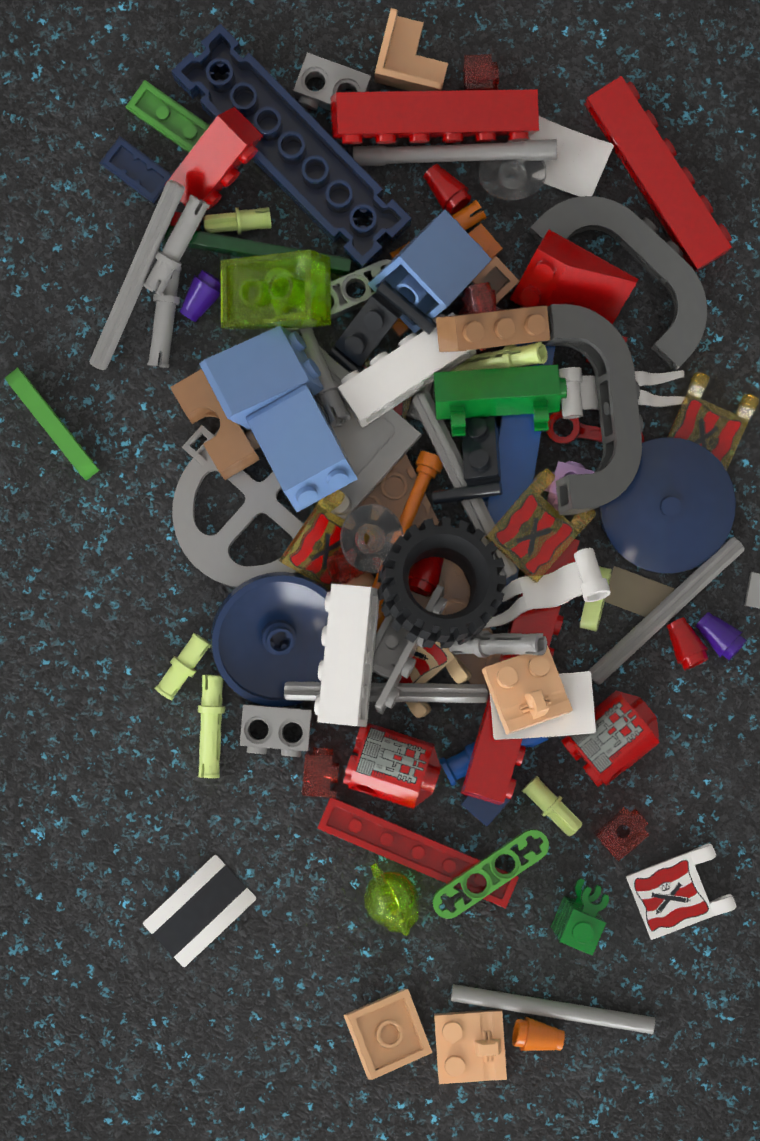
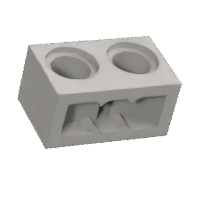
M307 52L293 89L294 98L298 99V103L307 109L317 110L320 107L331 111L330 98L336 92L344 89H351L354 92H368L371 85V75ZM318 77L325 82V85L319 91H311L306 87L308 80Z
M243 704L240 746H247V753L267 754L268 748L281 749L282 756L301 757L302 751H309L312 709ZM254 720H262L268 725L269 731L265 738L256 739L251 735L250 724ZM293 722L301 726L303 735L300 740L291 742L284 737L283 729L288 723Z

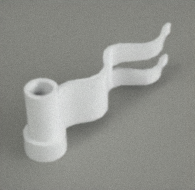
M580 367L559 369V378H566L567 398L561 399L563 419L583 417V410H599L596 377L591 375L582 376V368ZM684 370L666 373L635 371V379L639 386L658 385L684 378ZM640 390L638 405L651 407L687 404V397L658 396L644 390Z
M585 548L574 553L576 562L567 564L552 573L542 576H525L511 581L501 591V593H505L502 602L523 593V596L517 599L508 610L492 617L483 629L507 624L528 610L560 606L583 595L585 602H594L609 596L611 591L607 579L602 578L594 549Z

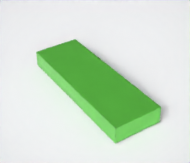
M146 80L143 81L125 107L126 110L188 153L210 126Z

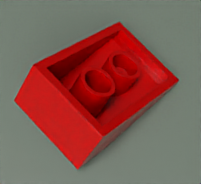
M548 230L510 300L522 307H548L551 304L577 305L598 313L613 325L639 279L557 233Z

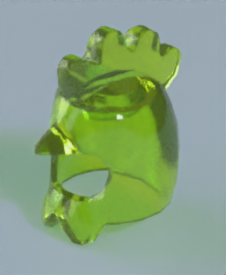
M375 863L370 866L373 877L367 884L364 893V904L367 913L377 924L386 927L390 932H401L403 935L408 936L410 928L419 919V894L416 886L406 875L396 871L382 872Z

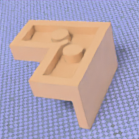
M391 8L375 69V83L407 91H442L448 63L416 55L424 22L398 16V10Z

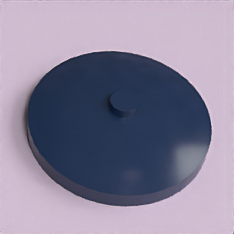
M653 438L642 442L640 465L629 487L616 499L600 506L599 516L602 528L610 544L627 561L652 572L678 573L690 570L706 562L724 544L735 517V492L725 467L706 448L681 438Z
M289 572L262 574L245 581L235 588L219 607L211 631V648L214 661L227 685L241 697L264 706L284 707L305 702L286 700L284 698V684L286 682H321L318 679V666L320 661L324 660L325 646L322 645L321 636L323 627L327 626L328 612L325 610V598L328 590L306 576Z

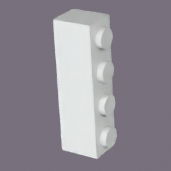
M437 327L430 335L425 331L419 335L411 333L398 343L400 347L389 354L385 351L375 356L370 361L371 366L359 373L358 370H355L346 375L341 380L342 385L338 387V390L363 428L434 382V372L451 371L474 356L476 349L458 352H439Z
M331 584V591H328L326 594L325 610L328 612L327 626L323 627L321 642L325 646L324 660H321L318 666V679L321 681L320 694L316 696L314 704L315 714L318 715L317 722L367 727L380 602L377 594L378 589Z

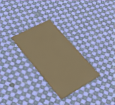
M614 566L609 582L611 593L606 597L605 602L646 617L674 591V588Z

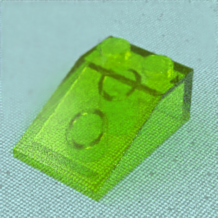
M302 250L220 260L221 328L266 329L278 326L283 328H307L331 325L329 256L313 250Z

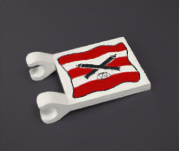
M707 843L687 853L626 876L651 940L713 916L727 913L736 908L735 900L731 894H726L709 902L696 870V864L712 860L716 857L712 844Z

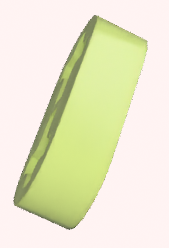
M599 566L602 578H606L609 585L612 569ZM606 598L594 602H585L580 628L597 632Z

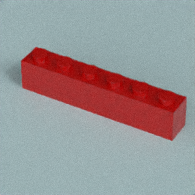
M620 76L587 97L585 107L607 141L614 145V152L672 242L684 253L682 255L683 259L696 273L726 254L732 248L729 243L732 241V238L726 227L722 223L717 225L711 213L714 211L708 199L704 195L699 197L692 186L695 184V180L690 171L685 166L683 168L679 166L674 158L677 156V153L672 143L667 138L664 140L661 138L656 130L659 125L650 110L644 111L638 102L640 95L636 87L630 81L626 83L623 77Z
M538 89L336 92L330 98L332 138L342 139V144L363 143L362 138H376L377 144L396 143V138H409V143L430 142V137H442L445 143L462 142L463 137L476 136V142L496 141V136H509V141L518 142L529 140V135L539 131Z

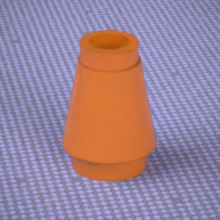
M525 1017L524 1020H516L512 1033L513 1046L520 1047L521 1051L562 1050L565 1040L564 1030L529 1017Z

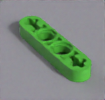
M18 367L8 374L5 380L79 474L87 481L100 471L25 374Z
M537 829L525 830L435 892L433 897L435 912L440 917L452 919L535 864L548 852L549 841L546 835ZM528 836H532L534 839L540 837L542 839V842L539 844L541 850L536 854L532 850L527 851L523 854L527 861L521 864L518 855L510 848L517 844L520 851L527 846L526 838ZM502 854L512 856L515 861V866L509 873H500L495 868V861ZM479 873L485 877L486 887L483 891L474 893L467 888V879L470 875ZM461 883L463 892L471 899L464 903L461 896L455 900L454 910L450 911L448 908L441 909L439 907L442 903L441 896L443 894H446L448 897L454 896L458 893L454 886Z

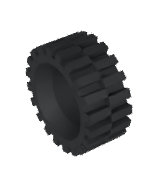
M442 517L437 525H434L433 518L424 520L419 528L414 524L406 530L403 537L399 536L382 564L383 567L379 572L377 581L381 583L377 590L378 600H385L381 610L385 618L391 614L393 615L395 620L391 626L396 632L402 627L409 631L405 639L412 643L417 637L423 638L422 646L432 648L436 642H440L441 649L450 648L455 641L458 642V645L466 643L472 635L476 636L482 631L497 612L498 606L502 603L505 593H501V591L506 586V575H500L499 573L505 566L501 557L494 560L493 554L498 548L493 541L486 546L482 543L481 540L485 533L479 528L474 535L466 531L470 523L460 520L456 527H452L451 518ZM429 557L445 558L458 565L465 573L470 584V599L467 607L457 613L448 615L436 614L424 609L415 600L410 591V568L418 561Z

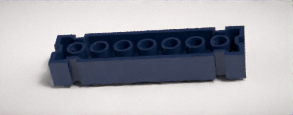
M219 24L201 42L203 52L197 58L190 52L171 71L174 80L192 99L199 94L203 97L200 99L202 108L213 120L219 114L236 107L263 135L255 146L258 152L252 160L334 243L340 238L346 242L343 246L344 253L359 269L371 265L382 254L380 243L386 238L392 244L411 226L412 218L393 199L387 204L381 200L383 189L250 53L242 58L240 56L242 52L239 42ZM217 72L221 75L226 73L227 79L216 81L215 74ZM360 216L364 219L369 216L370 226L362 225L358 227L356 217Z

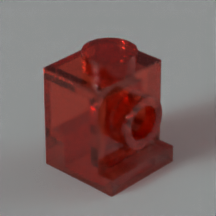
M492 54L464 55V90H498L499 68L497 62H492Z
M313 747V753L305 754L302 795L337 797V789H330L331 783H338L339 763L333 762V748Z
M624 807L601 828L597 829L594 834L619 862L649 836V833L644 829L648 822L636 809L630 812ZM620 825L628 826L629 833L627 836L619 837L617 835V828Z

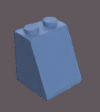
M443 210L368 285L376 292L380 284L384 280L387 281L428 317L433 319L456 299L492 259L460 226L458 221L446 210ZM401 315L400 319L413 333L421 329L406 315Z
M282 326L266 331L199 363L227 419L249 430L251 428L245 417L305 384L313 396L324 389L318 378L321 376L318 366L312 359H308L304 352V349H306L304 340L296 331L290 332Z
M306 384L245 417L283 492L296 512L358 479L332 426Z

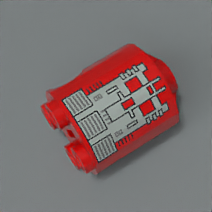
M616 690L594 708L595 733L567 735L561 740L564 747L576 761L582 757L587 763L583 766V769L597 787L603 783L605 786L609 785L619 774L631 767L660 743L657 717L640 697Z
M371 723L367 727H360L353 751L358 756L351 754L343 784L349 785V789L414 809L433 794L441 770L433 743Z

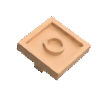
M548 646L544 655L523 654L482 669L506 735L573 711Z
M401 989L344 1014L369 1080L378 1078L432 1053L408 989Z
M502 1009L434 1014L439 1084L507 1080Z

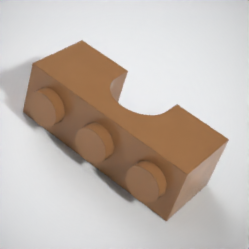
M547 306L436 317L439 352H458L550 340Z
M202 369L170 387L192 424L205 417H215L220 420V429L216 436L203 443L224 480L260 460L255 452L260 445L251 430L243 432L239 424L227 419Z

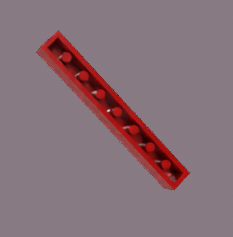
M554 532L535 538L534 551L530 555L529 560L537 555L541 545L553 536ZM569 537L555 550L547 564L540 566L533 575L525 571L524 577L546 575L567 564L576 562L574 553L578 551L580 540ZM522 593V594H518V598H517V599H519L520 597H522V596H523V593ZM561 605L553 608L532 609L522 613L510 622L507 633H543L553 658L554 648L549 646L552 635L558 636L564 616L559 615ZM501 654L499 662L519 655ZM490 694L461 794L501 805L504 803L505 798L510 800L512 798L516 779L511 777L515 765L521 766L526 746L521 745L522 739L495 740L493 738Z

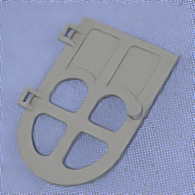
M320 347L334 381L342 385L341 380L349 372ZM314 396L315 400L317 401L318 405L320 406V408L322 409L323 413L329 421V418L326 414L322 402L317 400ZM343 400L351 418L347 422L344 421V418H341L343 424L332 426L358 479L332 493L329 500L330 506L324 514L338 525L342 526L343 523H347L350 520V513L359 508V505L422 436L419 431L393 409L362 428ZM201 425L182 446L193 459L183 471L173 499V526L184 554L203 574L221 584L235 588L251 578L266 573H297L301 569L290 562L288 554L297 548L302 533L310 524L302 523L279 503L277 495L282 488L274 472L262 482H256L243 470L228 478L245 495L244 504L217 534L205 535L198 529L195 522L197 492L207 474L213 471L219 472L203 444L197 451L191 447L202 434L207 438L205 441L207 442L218 433L217 431L213 435ZM241 426L243 432H246V431L249 430V429H247V428ZM260 514L268 515L292 536L294 542L292 549L283 557L268 564L241 566L235 563L230 556L229 550L231 545ZM329 521L324 532L329 534L334 524ZM323 535L320 538L321 542H323L324 539ZM308 557L298 567L303 568L302 566H304L311 558Z

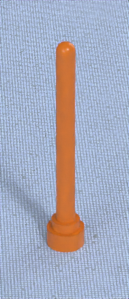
M420 451L415 463L418 466L416 469L418 476L399 519L400 530L394 531L390 543L394 544L399 536L403 537L406 530L412 526L430 480L435 479L436 474H441L443 464L439 456ZM383 561L372 584V587L379 589L381 585L377 581L379 572L383 567Z

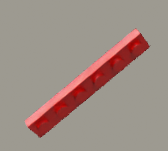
M332 796L317 827L319 830L446 884L481 861L478 858ZM495 866L498 872L509 873L508 871ZM478 873L468 877L467 888L471 892L479 893L485 889L486 879L483 875ZM515 876L483 899L506 909L519 876ZM458 883L454 886L458 889L463 890L461 887V883Z

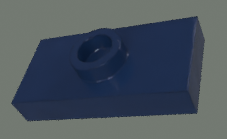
M119 136L100 161L101 166L154 205L160 199L166 182L172 176V174L121 136Z

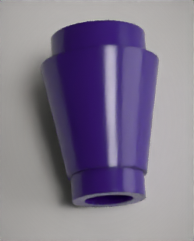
M202 269L198 276L194 275L179 312L190 320L197 322L199 317L223 294L221 289L225 284Z
M707 612L695 626L720 658L724 656L728 661L747 642L741 636L743 632L715 615L713 616L710 612Z

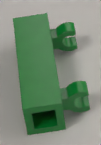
M558 365L434 372L436 420L450 419L453 437L466 436L465 418L533 414L534 430L546 431L549 430V413L560 412L561 399L567 398L566 378H559Z
M580 877L574 885L575 900L563 896L551 928L559 942L593 956L606 925L598 911L603 910L607 906L609 895L603 893L598 903H591L599 898L601 886L596 884L592 893V888L589 886L582 890L585 880Z

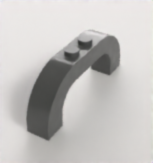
M582 196L558 203L547 210L530 227L529 234L539 243H541L548 230L557 233L567 240L584 231H598L613 238L667 289L674 305L672 323L666 333L651 349L675 371L695 351L706 327L707 300L705 291L693 268L681 257L684 254L682 250L669 240L666 243L657 235L659 230L652 221L646 217L641 220L629 208L614 200L597 196Z
M551 304L547 307L550 340L541 342L545 346L573 348L588 359L596 377L603 455L598 468L592 474H570L556 481L559 515H573L585 513L616 499L629 487L640 465L642 456L641 434L644 423L642 416L639 414L638 399L640 387L635 379L632 356L618 330L608 320L590 309L577 305Z

